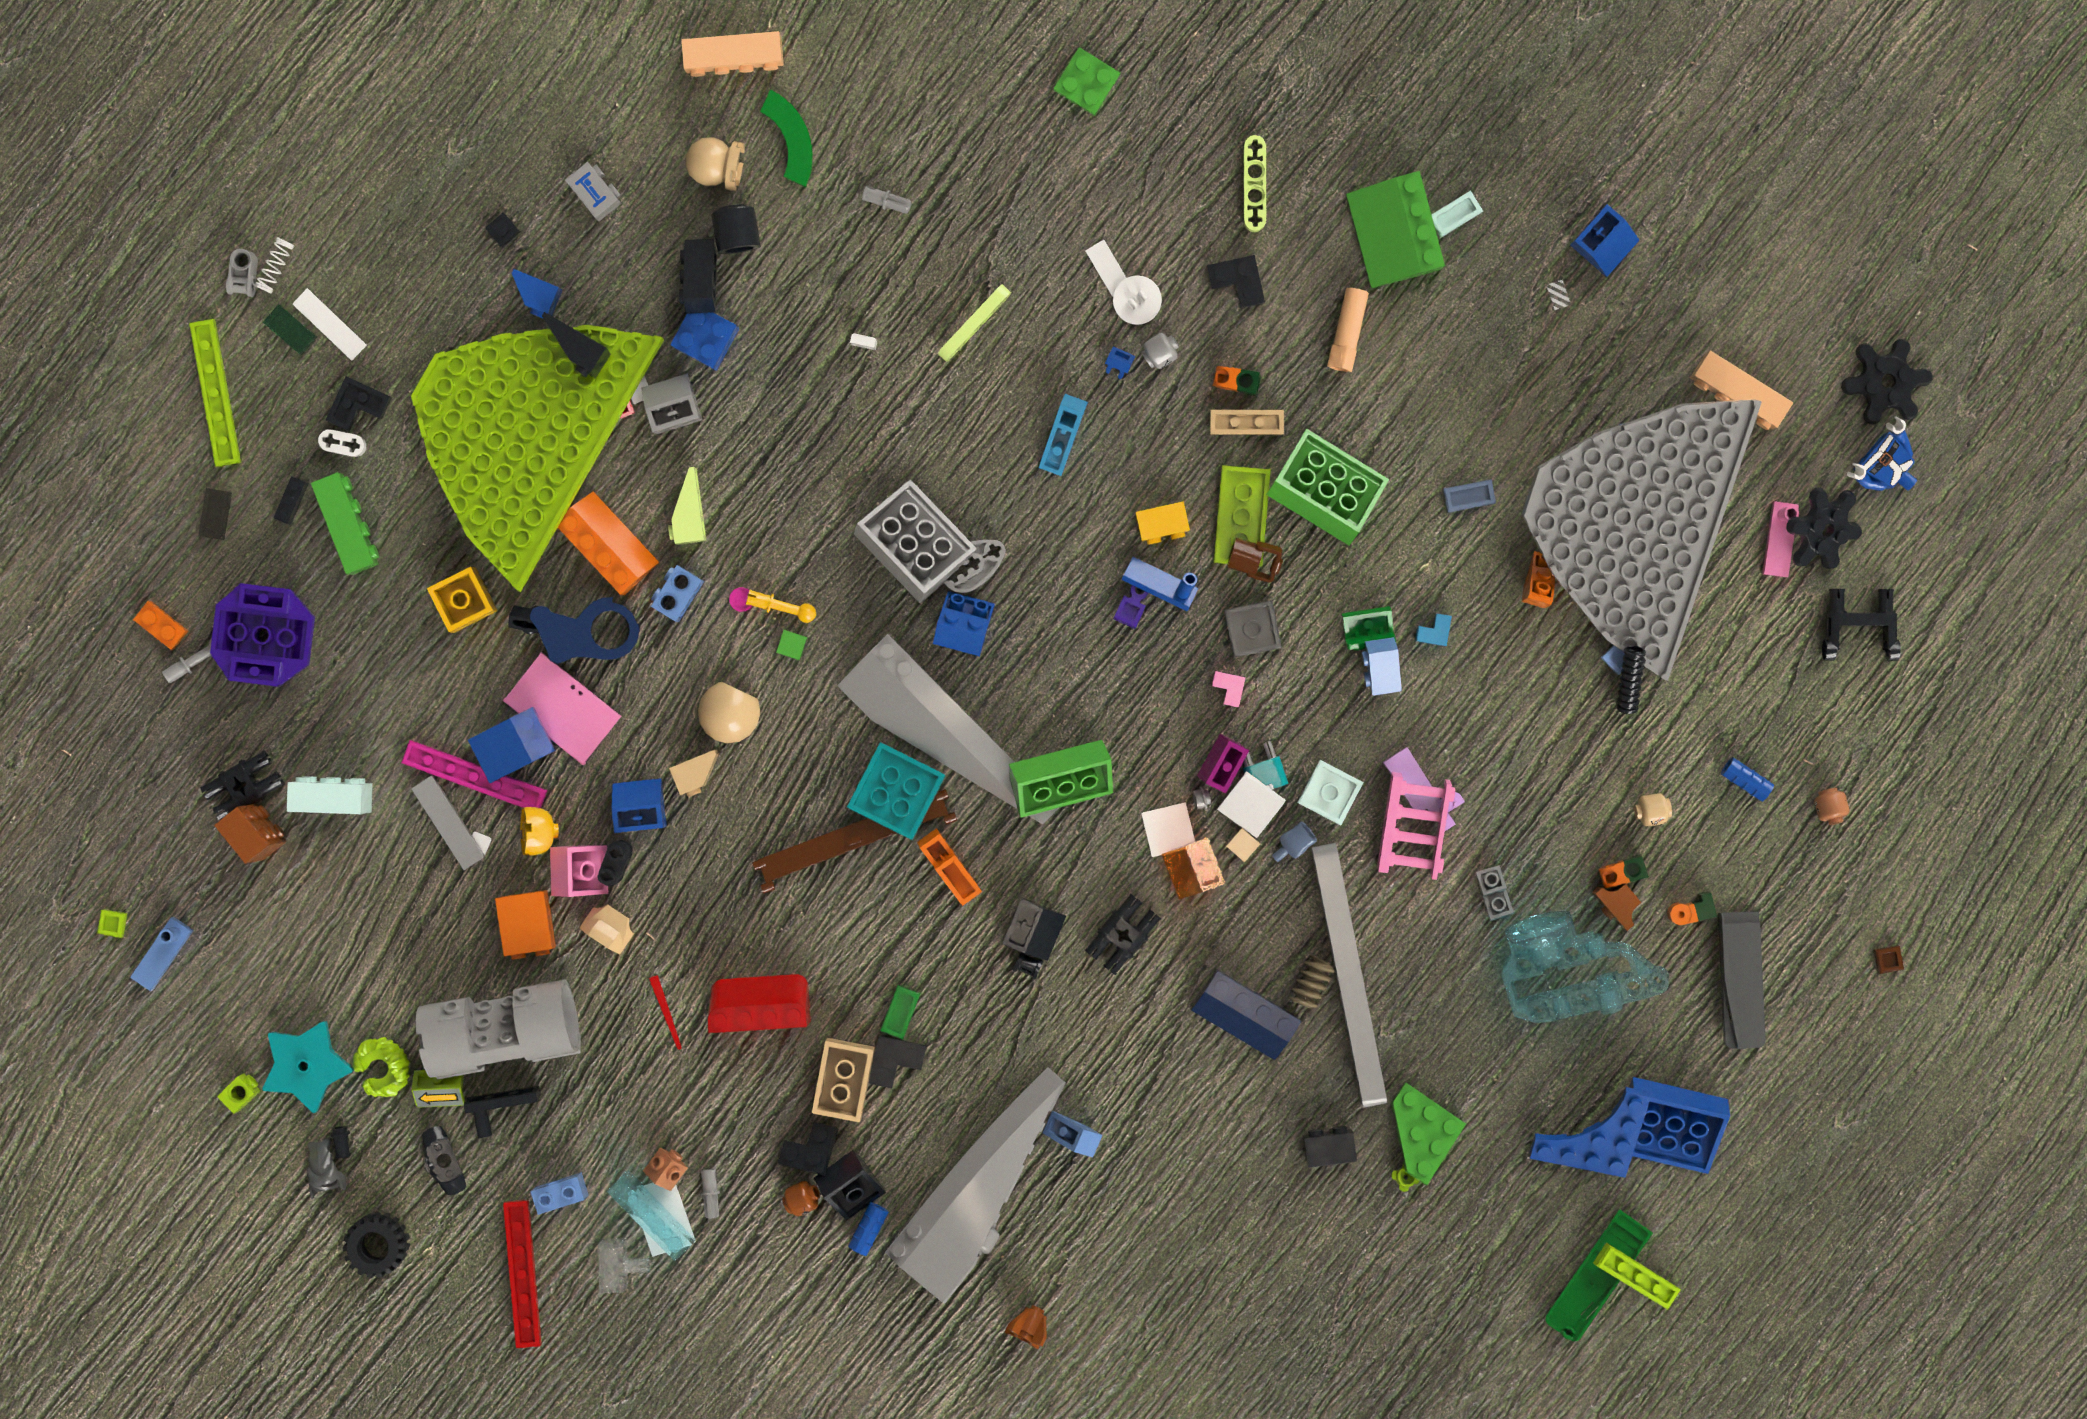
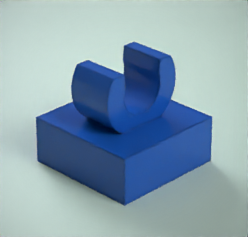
M1113 346L1105 362L1108 365L1106 373L1109 374L1112 368H1116L1120 371L1118 378L1121 379L1125 373H1128L1135 356Z

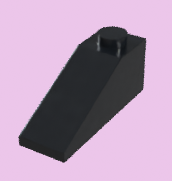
M544 312L542 315L543 319L569 360L575 366L574 371L585 378L590 375L596 379L611 355L608 349Z

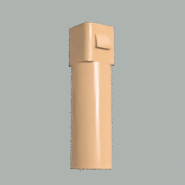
M1346 288L1334 343L1332 344L1327 364L1328 367L1334 370L1352 372L1369 295L1367 291Z

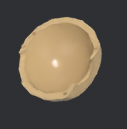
M718 682L710 687L700 700L698 708L699 723L705 733L715 741L723 743L740 742L750 736L758 725L760 717L759 701L757 698L726 683Z

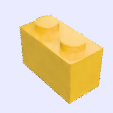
M1184 501L1135 513L1141 542L1147 541V545L1162 542L1161 537L1170 535L1171 540L1186 537L1185 532L1190 531Z

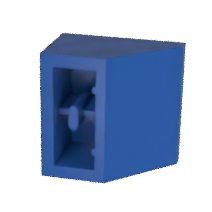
M1607 204L1570 246L1605 277H1608L1639 242V238L1627 221Z
M948 591L937 622L933 644L980 657L995 604Z
M662 778L613 783L612 818L614 833L667 827Z

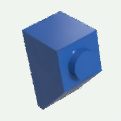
M513 269V278L525 306L531 309L530 313L540 318H543L544 312L552 316L563 290L555 285Z

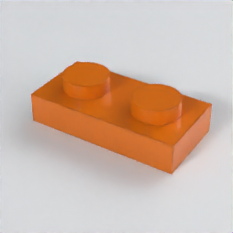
M147 601L133 619L170 650H174L188 633L187 629L152 601Z

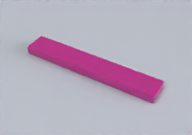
M409 740L401 762L402 764L522 808H541L548 791L508 775L489 783L480 765L413 740Z

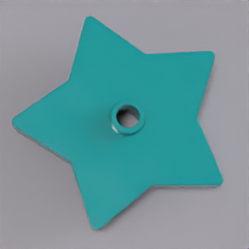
M327 1021L317 1024L302 1035L270 1032L268 1034L274 1065L262 1090L292 1093L312 1113L318 1112L328 1085L354 1071V1068L335 1053L332 1048ZM302 1062L307 1063V1070L302 1067Z

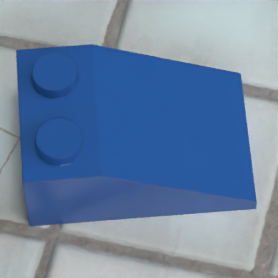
M534 707L468 739L489 783L556 751Z

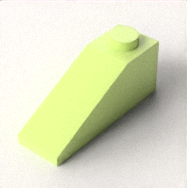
M689 467L671 519L672 525L668 526L670 540H674L677 545L707 541L698 474L695 467Z

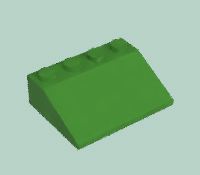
M1420 171L1398 176L1346 194L1371 289L1439 271L1445 267Z
M1306 429L1266 495L1350 546L1362 529L1389 479Z

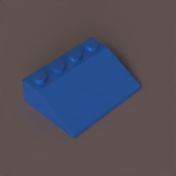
M1632 1077L1629 1088L1649 1091L1651 1095L1633 1156L1709 1174L1730 1118L1728 1099Z

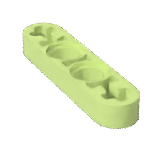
M1253 135L1247 138L1243 148L1244 226L1250 232H1259L1266 224V143L1262 137ZM1253 141H1257V145L1262 147V149L1257 151V159L1262 158V161H1247V157L1251 159L1253 157V150L1248 149V146H1251ZM1252 165L1259 166L1262 170L1261 176L1258 178L1250 177L1248 168ZM1254 189L1260 191L1262 199L1257 203L1251 202L1248 199L1249 191ZM1247 206L1252 208L1262 206V210H1257V218L1262 219V222H1259L1257 227H1253V223L1248 222V219H1251L1253 216V209L1248 210Z
M1003 284L1000 285L938 352V355L948 362L1007 300L1011 292Z

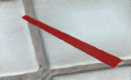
M658 975L649 978L675 1045L680 1050L682 1046Z

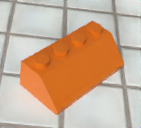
M594 491L571 506L558 526L560 531L620 595L625 596L660 563Z

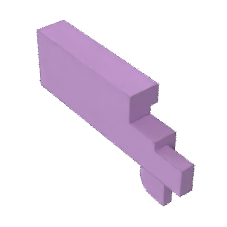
M1407 747L1383 761L1390 775L1391 772L1401 773L1403 780L1408 784L1432 787ZM1455 792L1454 801L1449 802L1448 812L1465 802L1459 793ZM1405 793L1404 797L1412 809H1427L1428 811L1440 812L1442 799ZM1447 813L1445 831L1456 825L1449 813Z

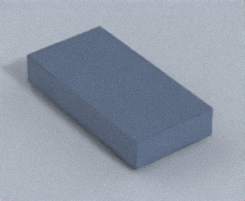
M1492 479L1443 489L1447 513L1496 504Z

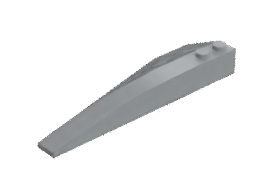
M889 634L837 685L873 722L1017 809L1009 771V764L1015 763V761ZM1059 808L1033 814L1030 817L1044 824Z
M1046 1068L974 1143L885 1252L902 1270L944 1304L975 1267L979 1259L978 1254L982 1246L986 1245L989 1239L988 1234L993 1224L997 1223L1000 1217L999 1211L1003 1203L1008 1201L1024 1168L1023 1163L1027 1155L1031 1154L1035 1146L1033 1143L1039 1131L1042 1132L1046 1124L1044 1120L1048 1112L1053 1110L1066 1083L1050 1068Z

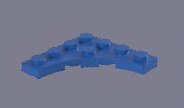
M1625 1087L1621 1099L1612 1110V1114L1603 1122H1597L1583 1129L1582 1133L1567 1136V1134L1544 1135L1535 1133L1529 1153L1530 1159L1626 1178L1651 1098L1650 1092Z

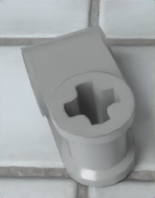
M236 249L231 253L226 280L227 294L241 293L247 294L248 297H254L258 258L253 252L245 249ZM246 254L249 261L246 266L242 267L239 260L242 255Z

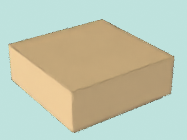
M1241 828L1226 847L1245 862L1260 843Z

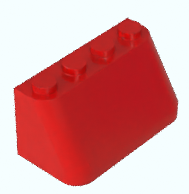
M802 975L727 978L717 980L711 987L708 1033L807 1027L811 1022L809 986L806 978Z

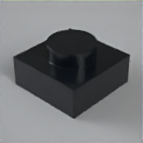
M504 212L485 227L502 248L520 233L519 229Z

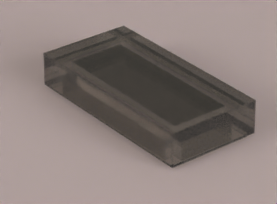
M206 488L198 536L220 540L225 539L232 492Z

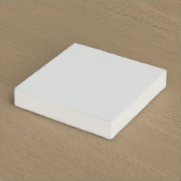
M1246 771L1217 810L1257 838L1286 800Z

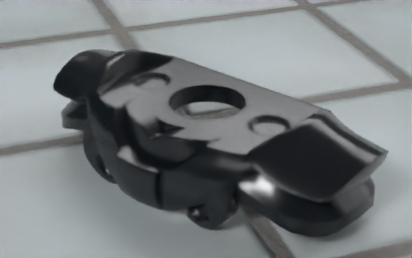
M441 1126L427 1129L422 1133L424 1168L435 1179L436 1183H439L447 1195L458 1194L466 1188V1182L449 1138ZM443 1153L451 1157V1164L446 1168H442L437 1164L438 1156Z

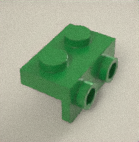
M1390 606L1342 613L1344 640L1348 650L1365 649L1366 641L1394 637L1396 642Z

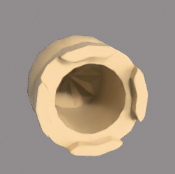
M701 138L691 145L686 155V169L696 182L704 186H717L724 182L726 190L736 192L737 186L740 184L744 164L739 162L740 152L745 153V144L733 141L732 145L728 147L722 140L717 138Z

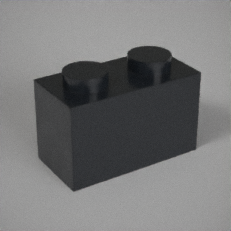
M1347 1126L1333 1127L1331 1132H1323V1129L1309 1130L1308 1135H1303L1308 1168L1357 1162L1352 1129H1347Z

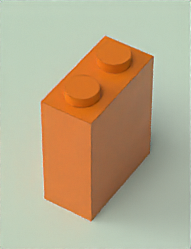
M542 890L495 898L503 955H511V960L525 958V953L535 952V956L550 954V949L555 948L556 943L548 891Z

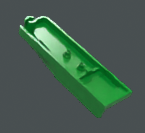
M1619 1209L1546 1315L1547 1324L1560 1332L1565 1339L1575 1342L1579 1341L1620 1282L1619 1279L1593 1264L1604 1245L1608 1243L1635 1260L1653 1232Z

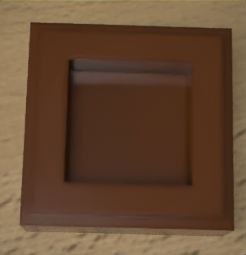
M1899 945L1874 949L1878 974L1904 970Z

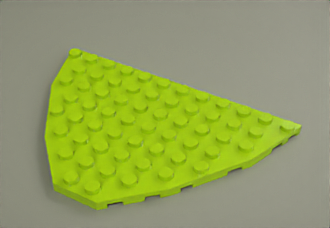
M580 325L573 328L603 345L611 353L595 379L590 375L585 378L574 371L575 366L569 360L550 329L524 331V333L499 334L492 336L488 340L459 346L458 349L436 353L414 389L411 399L415 406L418 417L417 421L422 438L424 439L427 458L439 479L441 487L456 513L466 536L517 591H522L662 345L664 341L662 337L642 335V333L617 331V329L593 325Z

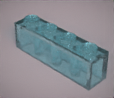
M629 1170L607 1190L608 1194L674 1261L696 1240Z

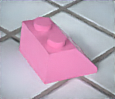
M607 845L550 847L551 896L573 897L608 894V886L600 883L597 877L607 851Z

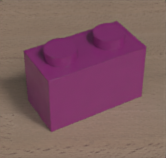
M1219 734L1197 777L1204 783L1226 793L1249 750L1240 743Z

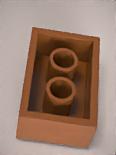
M262 805L238 806L214 825L245 864L265 860L287 842L283 837L285 836L284 831L277 824L273 825L268 819L270 816L268 811Z

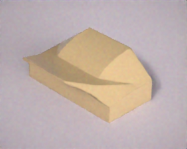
M608 904L601 908L593 907L580 926V929L588 936L618 954H622L635 934L630 930L629 918Z

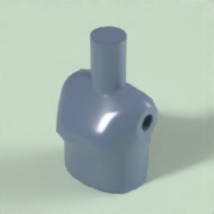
M1301 821L1280 837L1282 847L1273 853L1272 857L1277 862L1288 854L1293 858H1298L1311 845L1317 842V838L1310 828Z

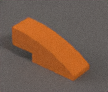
M937 828L917 842L919 848L962 906L982 892Z

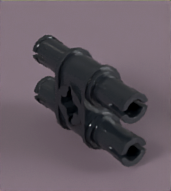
M265 750L247 761L240 760L237 765L226 771H221L218 774V778L200 787L202 793L209 791L204 794L207 800H210L224 790L229 791L231 798L213 807L214 814L224 810V812L216 816L219 821L236 807L252 805L260 800L263 801L267 797L266 794L284 785L283 779L273 783L274 780L281 777L277 771L260 782L256 781L254 773L272 764L271 758H266L269 755ZM245 781L247 785L243 790H239L238 786L241 785V782Z
M618 840L609 845L597 876L600 883L612 886L618 884L623 879L633 852V847L629 842Z
M1131 893L1118 910L1112 911L1109 919L1101 928H1098V935L1085 949L1089 955L1092 953V957L1097 960L1109 943L1117 945L1115 953L1103 965L1108 970L1112 967L1110 971L1114 975L1117 974L1128 958L1132 959L1135 957L1134 954L1141 945L1149 940L1148 934L1162 919L1157 914L1154 916L1155 913L1149 909L1137 926H1132L1129 919L1143 903ZM1115 928L1121 931L1128 929L1127 934L1130 940L1125 938L1119 940V934Z

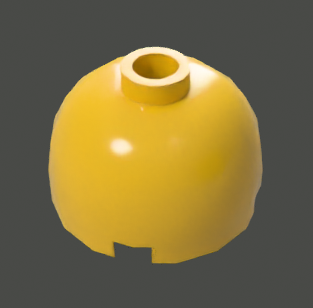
M522 808L520 819L522 854L538 855L548 851L553 844V839L558 838V824H554L552 816L542 808Z

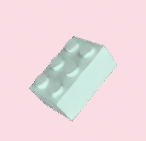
M313 776L296 777V781L288 782L287 812L371 813L373 783H365V778L345 779V782H341L339 777L320 778V781H317V777Z

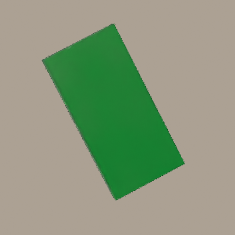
M897 985L880 1031L904 1039L921 993Z

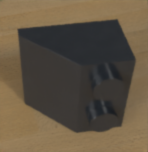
M854 1150L828 1167L825 1176L818 1174L814 1177L823 1198L846 1221L868 1206L870 1202L875 1201L886 1193L865 1161Z

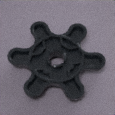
M1906 339L1896 340L1887 355L1877 354L1873 347L1867 343H1863L1856 348V357L1861 361L1863 371L1857 377L1845 378L1841 383V389L1847 395L1861 394L1866 398L1867 407L1863 413V418L1868 424H1877L1881 420L1883 412L1888 408L1898 410L1901 417L1906 420H1912L1918 415V407L1912 401L1911 393L1918 386L1929 385L1933 380V374L1927 368L1912 369L1908 366L1907 356L1911 350V345ZM1884 375H1891L1894 385L1891 388L1883 386L1882 377Z
M1816 487L1809 495L1811 504L1809 513L1804 517L1795 516L1790 518L1786 526L1788 533L1792 535L1797 534L1801 537V545L1793 555V563L1798 567L1807 566L1819 554L1822 566L1826 569H1834L1840 562L1838 554L1840 545L1845 544L1848 540L1858 539L1862 534V529L1858 523L1848 522V513L1856 503V497L1850 490H1844L1835 501L1828 502L1825 490L1821 487ZM1827 524H1830L1825 535H1823V530L1825 529V526Z

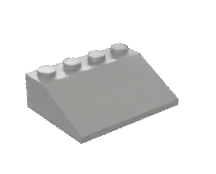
M911 479L859 521L854 535L920 604L935 592L977 550Z

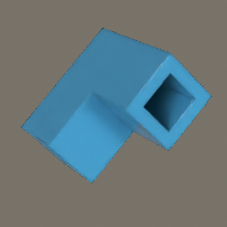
M1435 614L1433 628L1417 626L1415 641L1447 646L1452 616Z

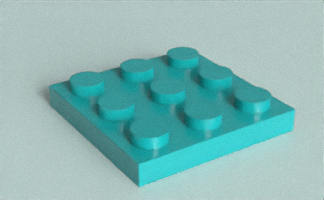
M880 742L847 808L913 841L946 775Z

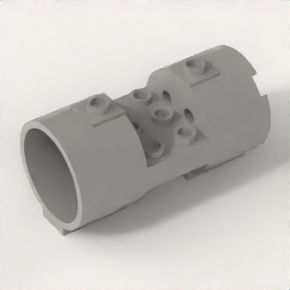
M565 979L515 988L513 996H506L500 999L474 1003L470 997L419 1006L416 1012V1035L419 1034L421 1046L419 1053L427 1075L430 1078L436 1077L437 1080L485 1071V1064L523 1057L527 1061L532 1060V1062L581 1053V1035L576 1006L571 988Z

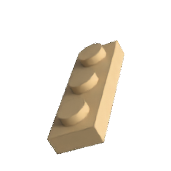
M1210 410V435H1284V410Z

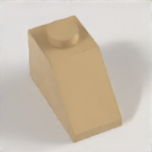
M717 749L669 768L680 795L687 794L689 798L701 793L700 788L707 784L719 755Z

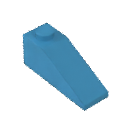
M1068 394L1064 395L1039 465L1040 469L1062 476L1087 407V401Z

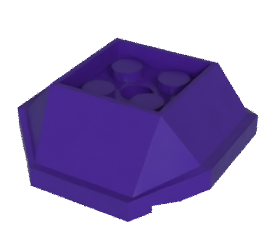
M240 583L232 592L216 604L210 654L229 681L280 687L310 664L315 616L292 589ZM264 628L269 633V637L265 642L261 641L259 637L260 631Z

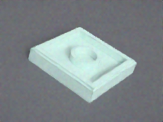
M1319 760L1297 803L1342 825L1364 782Z

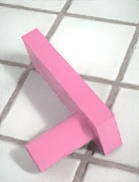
M1772 502L1762 574L1789 577L1794 535L1787 532L1786 526L1790 518L1799 517V505Z

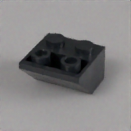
M1021 897L1002 944L1022 953L1048 961L1066 915Z

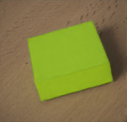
M102 909L97 934L119 938L124 937L128 913Z

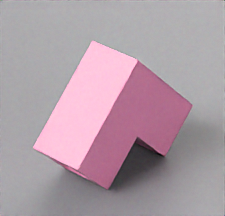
M1215 671L1212 686L1226 689L1223 704L1239 707L1245 677Z

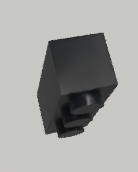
M291 476L274 519L289 525L292 524L308 487V482Z

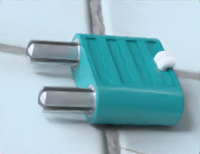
M1268 741V745L1273 758H1271L1266 742L1263 745L1268 757L1267 760L1253 764L1248 752L1247 759L1250 765L1248 766L1245 758L1243 761L1245 767L1242 768L1244 773L1247 771L1271 790L1289 784L1280 756H1276L1271 741Z

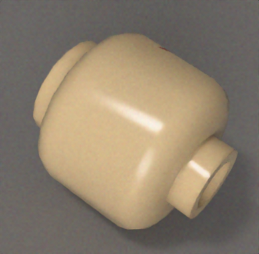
M1661 793L1642 795L1638 800V805H1634L1635 818L1640 819L1644 826L1666 824L1668 818L1672 817L1670 799L1665 798Z

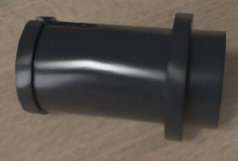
M347 1126L332 1128L330 1136L334 1140L335 1158L351 1156L348 1140L350 1131L347 1130Z

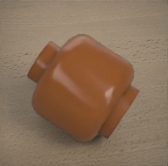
M804 1180L788 1187L785 1190L782 1202L789 1214L800 1217L818 1207L820 1192L815 1185H811Z

